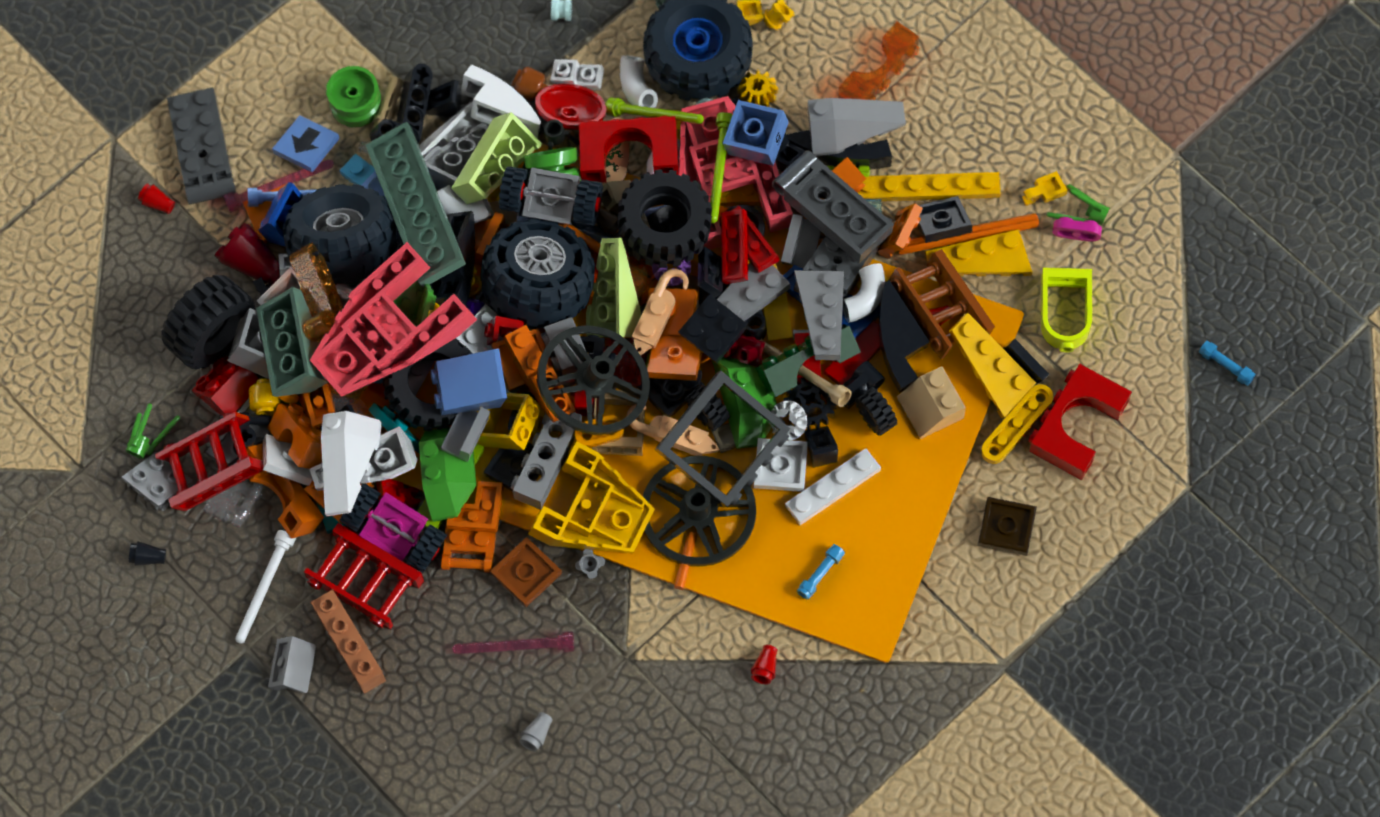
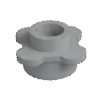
M585 549L582 558L575 563V568L578 571L582 570L587 574L588 578L593 579L597 576L599 568L605 565V559L602 556L598 557L595 555L593 550ZM589 561L593 563L592 566L588 565Z

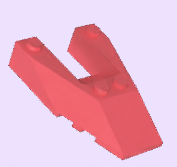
M728 96L681 109V112L701 114L704 117V121L701 124L681 121L679 175L682 176L684 173L690 176L691 182L697 181L701 185V191H706L709 197L708 202L711 200L710 196L712 193L719 138L716 116L721 112L733 114L736 107ZM726 152L721 192L754 184L769 232L772 233L790 227L793 216L790 204L784 200L785 196L777 193L772 186V181L780 175L776 163L772 166L731 156ZM719 221L711 223L709 238L703 247H707L710 250L722 247Z
M408 242L351 291L348 296L349 300L343 310L339 311L335 317L334 325L329 333L325 334L310 359L313 365L341 396L347 395L416 363L460 336L477 320L455 294L449 297L417 327L398 308L393 301L430 269L428 264Z

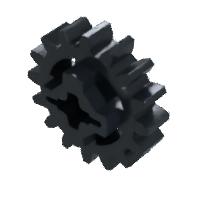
M803 377L801 378V384H797L796 387L792 388L793 390L786 391L787 397L783 398V401H794L804 409L807 416V431L810 430L811 425H814L819 430L821 422L827 426L829 424L828 417L834 418L835 411L833 410L837 409V405L831 402L829 394L813 383L806 382ZM821 394L826 399L827 405L825 404V401L821 400Z

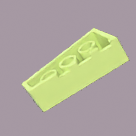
M512 112L495 117L451 189L466 204L484 200L502 184V177H504L506 167L517 168L524 162L523 156L533 153L543 144Z

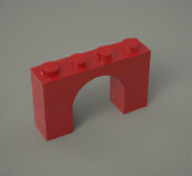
M675 116L638 117L625 120L612 119L610 121L592 120L579 123L581 179L607 183V155L614 146L625 141L641 142L651 149L653 153L654 174L655 170H663V173H669V170H674L679 175L678 138Z
M1079 363L1075 371L1071 369L1064 381L1067 383L1064 390L1059 389L1052 401L1055 405L1052 410L1047 409L1040 421L1043 423L1039 430L1034 429L1028 442L1031 443L1030 453L1082 480L1094 461L1096 451L1068 436L1061 423L1062 416L1073 407L1090 406L1118 421L1130 401L1132 391Z

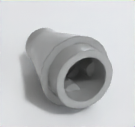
M540 712L521 732L520 744L533 752L542 748L549 726L553 721L548 714Z

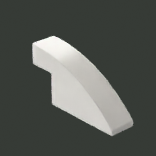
M471 65L463 75L461 89L462 94L474 98L471 118L490 125L493 118L512 112L538 139L541 121L530 104L515 89L500 78Z

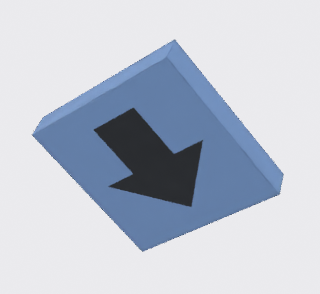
M299 115L272 148L273 154L313 172L337 143L339 135Z

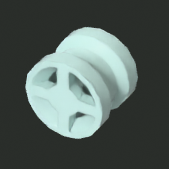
M552 0L551 20L564 19L565 21H571L572 0Z

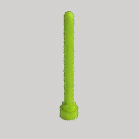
M610 97L605 104L607 108L606 114L612 117L632 114L653 118L675 116L676 121L701 124L704 121V117L701 114L629 105L620 98Z
M727 112L718 113L716 116L719 138L710 200L712 207L711 223H716L719 215L727 152L723 141L733 114Z

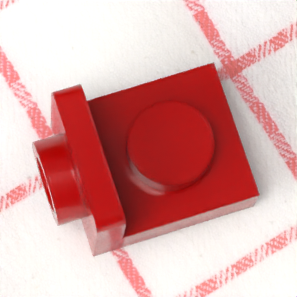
M495 316L485 326L484 337H487V345L491 346L492 343L496 342L498 334L504 337L523 327L524 321Z

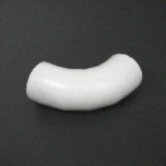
M621 56L620 80L622 90L628 102L632 105L655 108L658 96L654 90L649 89L645 84L643 76L644 59L635 56Z
M450 185L437 190L447 218H449L451 213L473 211L474 222L478 223L488 220L494 215L487 199L466 204L453 192Z
M871 264L859 270L861 277L860 290L856 295L843 299V312L848 323L870 315L881 303L885 285L882 264Z

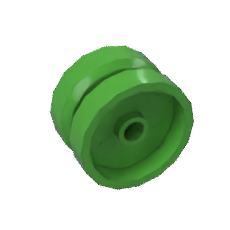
M360 66L344 67L336 71L327 83L326 95L334 118L340 124L348 127H362L370 124L374 116L378 115L382 98L376 78L368 69Z
M576 147L546 150L523 156L525 168L528 170L537 168L581 177L579 168L564 167L578 160Z

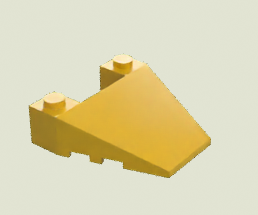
M576 441L560 470L581 480L582 483L565 517L543 506L528 535L549 546L633 553L655 508L633 486L630 487L621 478V474L616 469L613 470L599 452Z

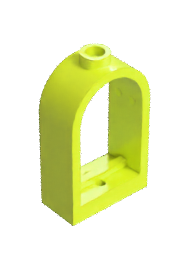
M1043 268L1041 274V332L1044 339L1051 346L1059 349L1060 352L1069 353L1081 346L1087 340L1092 324V269ZM1048 287L1085 288V328L1080 333L1073 336H1064L1056 333L1050 327L1048 322Z

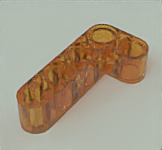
M309 243L292 253L289 260L312 316L303 322V332L310 341L319 342L326 333L328 334L336 321L335 317L339 311L343 310L344 306L323 255L320 252L317 257L312 255V253L318 250L313 243Z

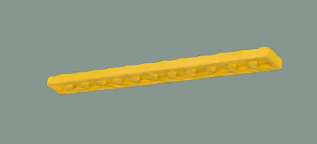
M999 172L865 177L866 180L863 182L865 187L858 192L868 202L943 200L959 196V199L1000 198L1001 194ZM754 184L721 192L720 206L760 205Z

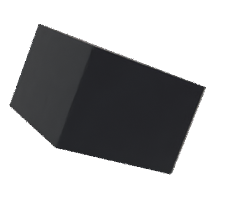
M454 79L430 90L425 115L453 117L460 111L462 96L458 80Z
M828 426L821 427L819 430L804 431L813 468L837 463L838 446Z

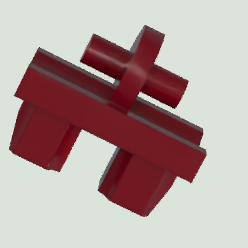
M741 335L723 357L739 359L742 363L758 367L762 365V352L765 342L756 340L752 336L746 337Z

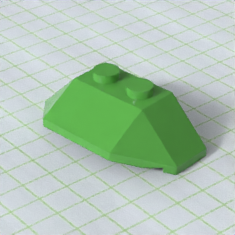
M722 357L717 364L712 361L715 374L722 371L770 412L777 404L774 396L767 394L756 366L742 363L739 359ZM722 385L720 392L726 410L730 413L728 421L736 449L757 447L758 438L765 439L772 428L771 425L726 386Z
M450 427L425 431L419 441L422 487L433 522L458 517L461 508L477 485L474 452H472L467 462L441 450Z

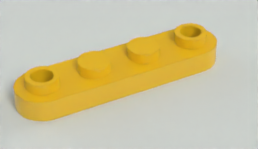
M1043 384L1033 386L982 445L981 454L986 462L990 464L1002 462L1052 405L1053 392L1048 386ZM1043 397L1045 401L1038 402L1036 398ZM996 450L998 454L991 455L989 451Z

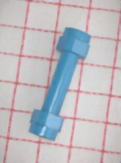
M1205 341L1199 350V353L1207 360L1212 358L1238 376L1237 381L1248 386L1252 382L1256 374L1247 366L1242 368L1217 350V345Z
M833 544L826 551V558L808 580H803L799 585V588L796 590L797 593L804 599L809 600L816 592V585L832 565L840 562L845 554L844 550L838 545Z

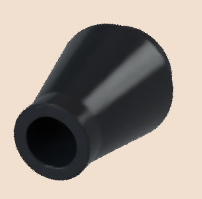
M139 541L131 543L129 563H135V566L165 564L166 549Z

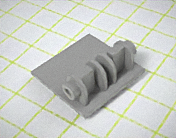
M154 452L123 475L121 479L127 483L129 489L132 488L136 491L138 496H144L146 502L150 500V503L155 506L156 510L164 511L169 506L167 500L173 497L179 490L170 462L156 459L155 454L157 452ZM185 475L188 485L192 482V479Z

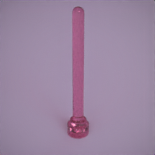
M331 159L320 162L313 172L302 169L257 187V190L268 192L288 182H298L331 169L334 166V162ZM247 191L241 194L230 192L223 195L229 213L239 210V207L243 206L242 203L248 200Z
M573 631L562 632V635H557L555 638L455 644L452 647V651L454 654L558 648V650H563V652H574Z

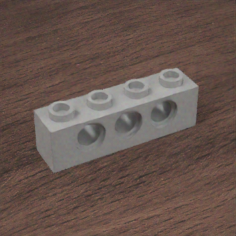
M575 412L569 415L582 422V415ZM546 413L542 420L544 426L541 432H536L531 445L534 447L531 453H526L521 464L523 470L520 476L516 475L511 484L515 500L540 510L575 440L574 429L565 425L560 420L553 423ZM553 431L562 433L558 438H553L549 434ZM545 452L552 455L549 459H541L539 457L540 454ZM533 474H539L541 479L532 481L529 477Z

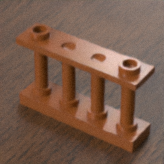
M941 249L933 253L926 268L905 276L901 268L898 267L895 268L889 280L930 341L932 350L938 354L940 359H943L955 341L950 333H944L938 323L956 315H961L962 317L964 314L969 313L989 335L995 326ZM930 276L935 277L940 287L924 294L918 295L911 285ZM944 295L948 296L954 306L932 315L925 303Z

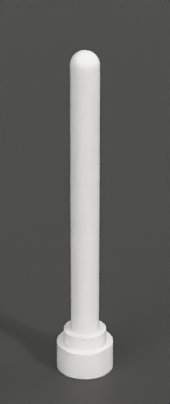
M278 530L275 535L274 541L276 542L274 546L276 548L235 638L239 644L244 643L284 552L294 545L296 538L291 539L286 531Z

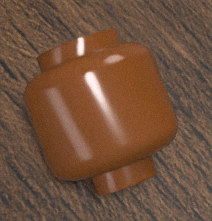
M529 66L524 67L523 70L519 68L511 84L522 97L529 101H534L538 92L548 85L544 83L545 75Z

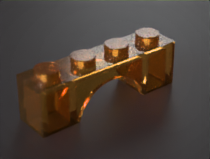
M896 21L882 37V50L887 58L884 64L871 72L852 71L839 86L838 98L876 100L879 92H884L889 87L895 74L898 76L903 71L909 58L913 59L920 50V36Z

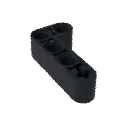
M423 63L417 64L405 76L396 121L390 119L382 120L371 130V141L383 135L381 130L387 133L408 122L419 144L433 78V72L428 65ZM407 116L413 120V123L408 120Z

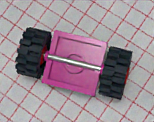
M363 483L351 513L343 514L339 521L357 532L366 517L369 518L359 536L401 561L404 560L411 547H415L406 563L424 573L429 563L433 561L440 550V546L447 534L430 524L420 539L418 536L429 520L428 518L388 493H385L377 507L372 509L381 493Z

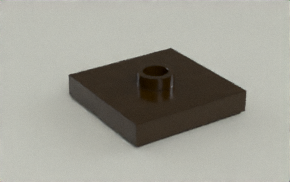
M987 497L978 546L1027 556L1037 506Z

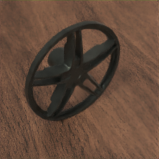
M587 325L567 329L549 342L538 363L537 382L544 403L557 419L579 432L604 435L620 431L636 420L648 400L650 383L644 360L628 340L609 329ZM585 333L598 334L608 337L615 342L601 356L592 359L581 344H578L572 336ZM564 340L567 341V343L569 344V346L571 347V349L568 348V346L566 345V343L564 342ZM560 343L578 372L547 382V362L554 348ZM618 344L622 345L623 348L613 361L608 358ZM572 350H573V351L575 352V354L579 357V359L583 362L582 364H580V362L578 361V359L576 358V356L574 355V353L572 352ZM626 350L633 357L640 371L641 390L613 376L615 367L622 359ZM574 381L576 383V386L549 391L548 389ZM612 386H614L615 388H618V389H620V390H622V391H624V392H626V393H623V392H620V391H618V390L612 389ZM584 390L586 392L588 424L566 414L551 395ZM605 393L637 404L635 409L623 420L609 425H602ZM631 394V395H633V396L639 397L640 399H637V398H634V397H631V396H628V395ZM592 398H597L596 425H593Z
M689 456L681 458L687 464H704L701 473H699L704 478L709 465H713L710 483L715 485L718 467L730 473L736 480L742 475L729 463L714 457ZM669 463L660 469L648 483L643 497L649 502L652 492L655 491L677 506L680 512L664 524V527L656 534L651 527L650 521L648 522L644 531L658 552L674 562L689 566L714 565L736 554L748 541L755 525L756 501L751 486L748 487L745 484L743 487L747 500H738L734 506L731 504L728 506H749V509L718 511V507L723 506L697 484L695 488L686 491L662 480L669 472L677 469L674 465ZM658 484L664 489L681 497L682 500L680 502L677 501L667 493H664L658 488H656V485ZM748 514V520L741 536L733 545L723 551L714 518ZM682 520L684 523L682 527L662 542L659 540ZM691 526H695L710 556L690 557L681 555L666 547L665 544ZM704 528H710L718 554L714 555L703 531Z

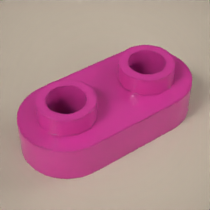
M1061 217L1054 221L1052 233L1060 238L1095 242L1101 239L1102 227L1093 220L1076 221L1069 217Z

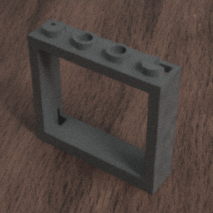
M719 371L654 450L700 488L705 489L723 507H728L729 504L734 506L741 498L742 494L740 491L745 484L749 487L758 476L755 473L761 465L765 467L774 456L771 452L775 447H781L789 438L787 432L791 428L725 373ZM722 385L726 386L778 430L726 495L670 450Z

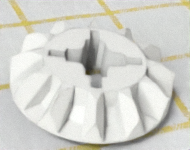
M789 400L782 401L776 404L771 411L783 423L785 421L780 417H786L789 414V420L794 425H787L791 428L787 432V435H789L787 440L797 439L804 433L807 427V416L804 409L798 403ZM771 425L773 429L772 433L775 434L778 430L773 425Z

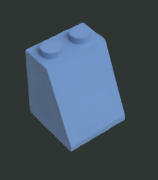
M499 349L436 361L434 369L430 371L432 384H436L438 394H434L436 409H440L441 415L478 411L481 407L485 409L500 408L507 399Z

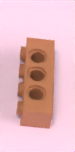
M333 589L313 600L311 604L316 615L363 693L365 694L384 683L386 679L382 670Z

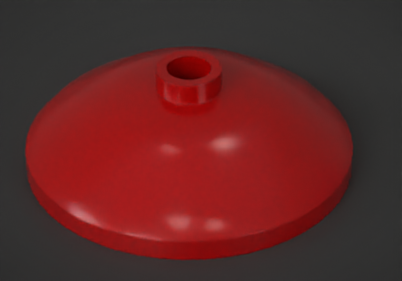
M554 84L547 86L538 92L535 100L536 111L546 122L558 120L566 130H579L580 122L603 121L606 115L607 108L602 97L596 92L579 85Z

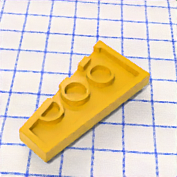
M1019 229L925 251V258L928 263L933 253L942 249L961 277L963 275L975 274L976 276H986V274H1001V276L1023 274V276H1032V269Z
M966 313L949 330V333L964 358L968 359L974 369L972 371L976 378L982 382L987 396L997 407L1001 419L1005 418L1036 382L969 313Z

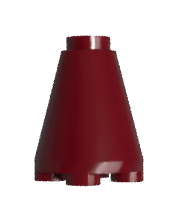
M245 222L239 228L236 226L228 235L229 243L226 246L222 245L214 255L221 264L256 280L262 278L264 284L270 283V285H273L280 278L279 261L253 226Z

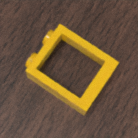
M506 393L507 399L500 408L487 409L490 411L489 419L477 443L484 447L525 450L542 407L529 394ZM503 409L519 410L509 435L493 433Z

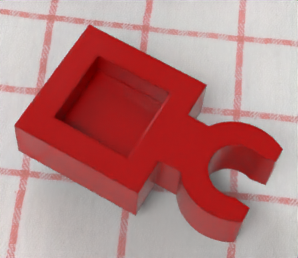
M391 479L376 482L377 491L381 493L378 498L379 502L383 495L388 493L410 508H416L420 503V499L414 498L419 492L415 487L406 489L403 488V482Z

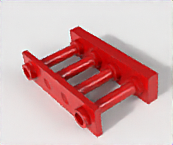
M236 411L228 412L223 415L222 419L177 443L164 446L162 451L155 454L156 459L170 462L179 490L177 495L168 499L171 508L187 511L264 471L262 460L248 456L239 428L240 425L250 421L249 416L237 413ZM229 431L239 458L237 463L228 467L219 439L221 435ZM208 442L211 444L219 469L217 474L211 477L207 475L199 447ZM189 452L198 477L197 484L188 488L179 459Z
M337 523L333 529L337 544L316 573L308 568L305 569L304 573L308 580L307 583L316 590L322 588L329 592L333 589L338 599L370 617V622L379 628L385 626L391 630L393 624L388 614L407 587L413 585L418 589L424 582L422 573ZM351 548L357 552V557L336 586L326 580L325 577L343 551ZM371 560L378 564V569L359 597L356 598L346 592V589L364 563ZM393 573L398 576L399 582L379 611L366 604L386 574Z

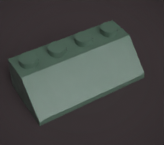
M291 287L257 307L272 396L309 393L329 383L310 361L321 342L313 295Z

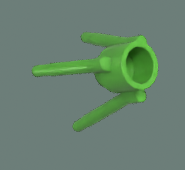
M1068 184L1067 188L1070 189V193L1089 205L1085 214L1089 219L1051 212L1046 214L1047 217L1055 219L1069 217L1076 221L1093 220L1102 225L1110 208Z
M149 403L143 417L141 413H138L126 452L140 459H144L145 454L152 455L155 447L179 421V415L149 445L150 439L142 435L152 409V404Z

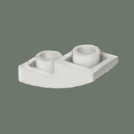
M554 59L550 81L555 84H573L590 90H601L604 68L602 65L579 64L577 60Z

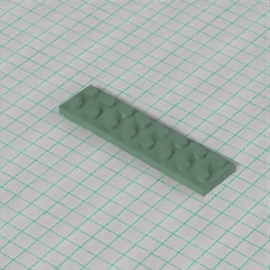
M408 122L366 144L365 146L403 244L408 242L430 267L418 279V283L422 288H424L425 284H431L466 264Z

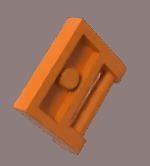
M914 203L897 211L893 231L887 237L885 244H882L879 248V255L890 259L893 253L904 250L911 240L909 236L920 222L921 218L919 215L923 209L922 207Z
M446 526L445 534L447 536L444 540L441 569H479L491 573L494 562L496 533L450 530ZM452 553L485 555V560L451 558Z

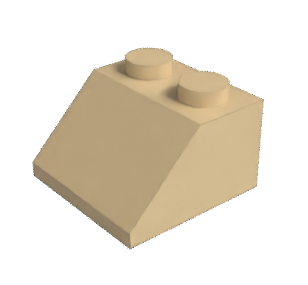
M942 366L920 376L897 396L900 405L920 439L964 419L966 407Z

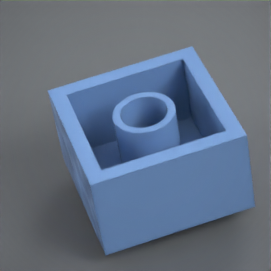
M738 100L723 145L728 155L774 166L789 123L783 110Z

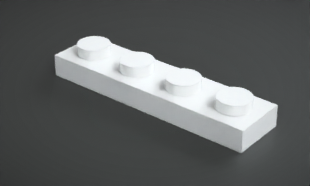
M866 448L786 502L785 507L797 523L802 525L881 471V466Z

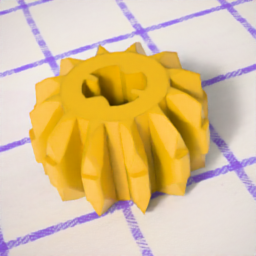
M758 69L754 75L748 71L746 78H742L738 87L740 100L769 107V102H775V95L778 93L775 78H769L768 71L761 75Z

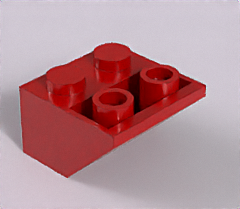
M227 356L219 358L213 364L211 371L207 375L200 377L196 382V386L191 390L220 415L237 411L249 398L248 391L250 386L256 384L257 380H259L252 371L227 361Z

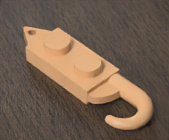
M669 269L662 274L631 336L636 350L641 349L640 355L651 348L655 349L675 307L673 294L666 290L670 279L679 277L683 281V289L686 290L688 287V277L679 269Z
M637 404L629 408L627 416L635 409ZM658 415L649 425L636 419L630 426L637 432L655 438L654 440L661 442L678 420L665 415ZM691 425L672 446L695 456L717 453L720 450L708 436L709 432Z

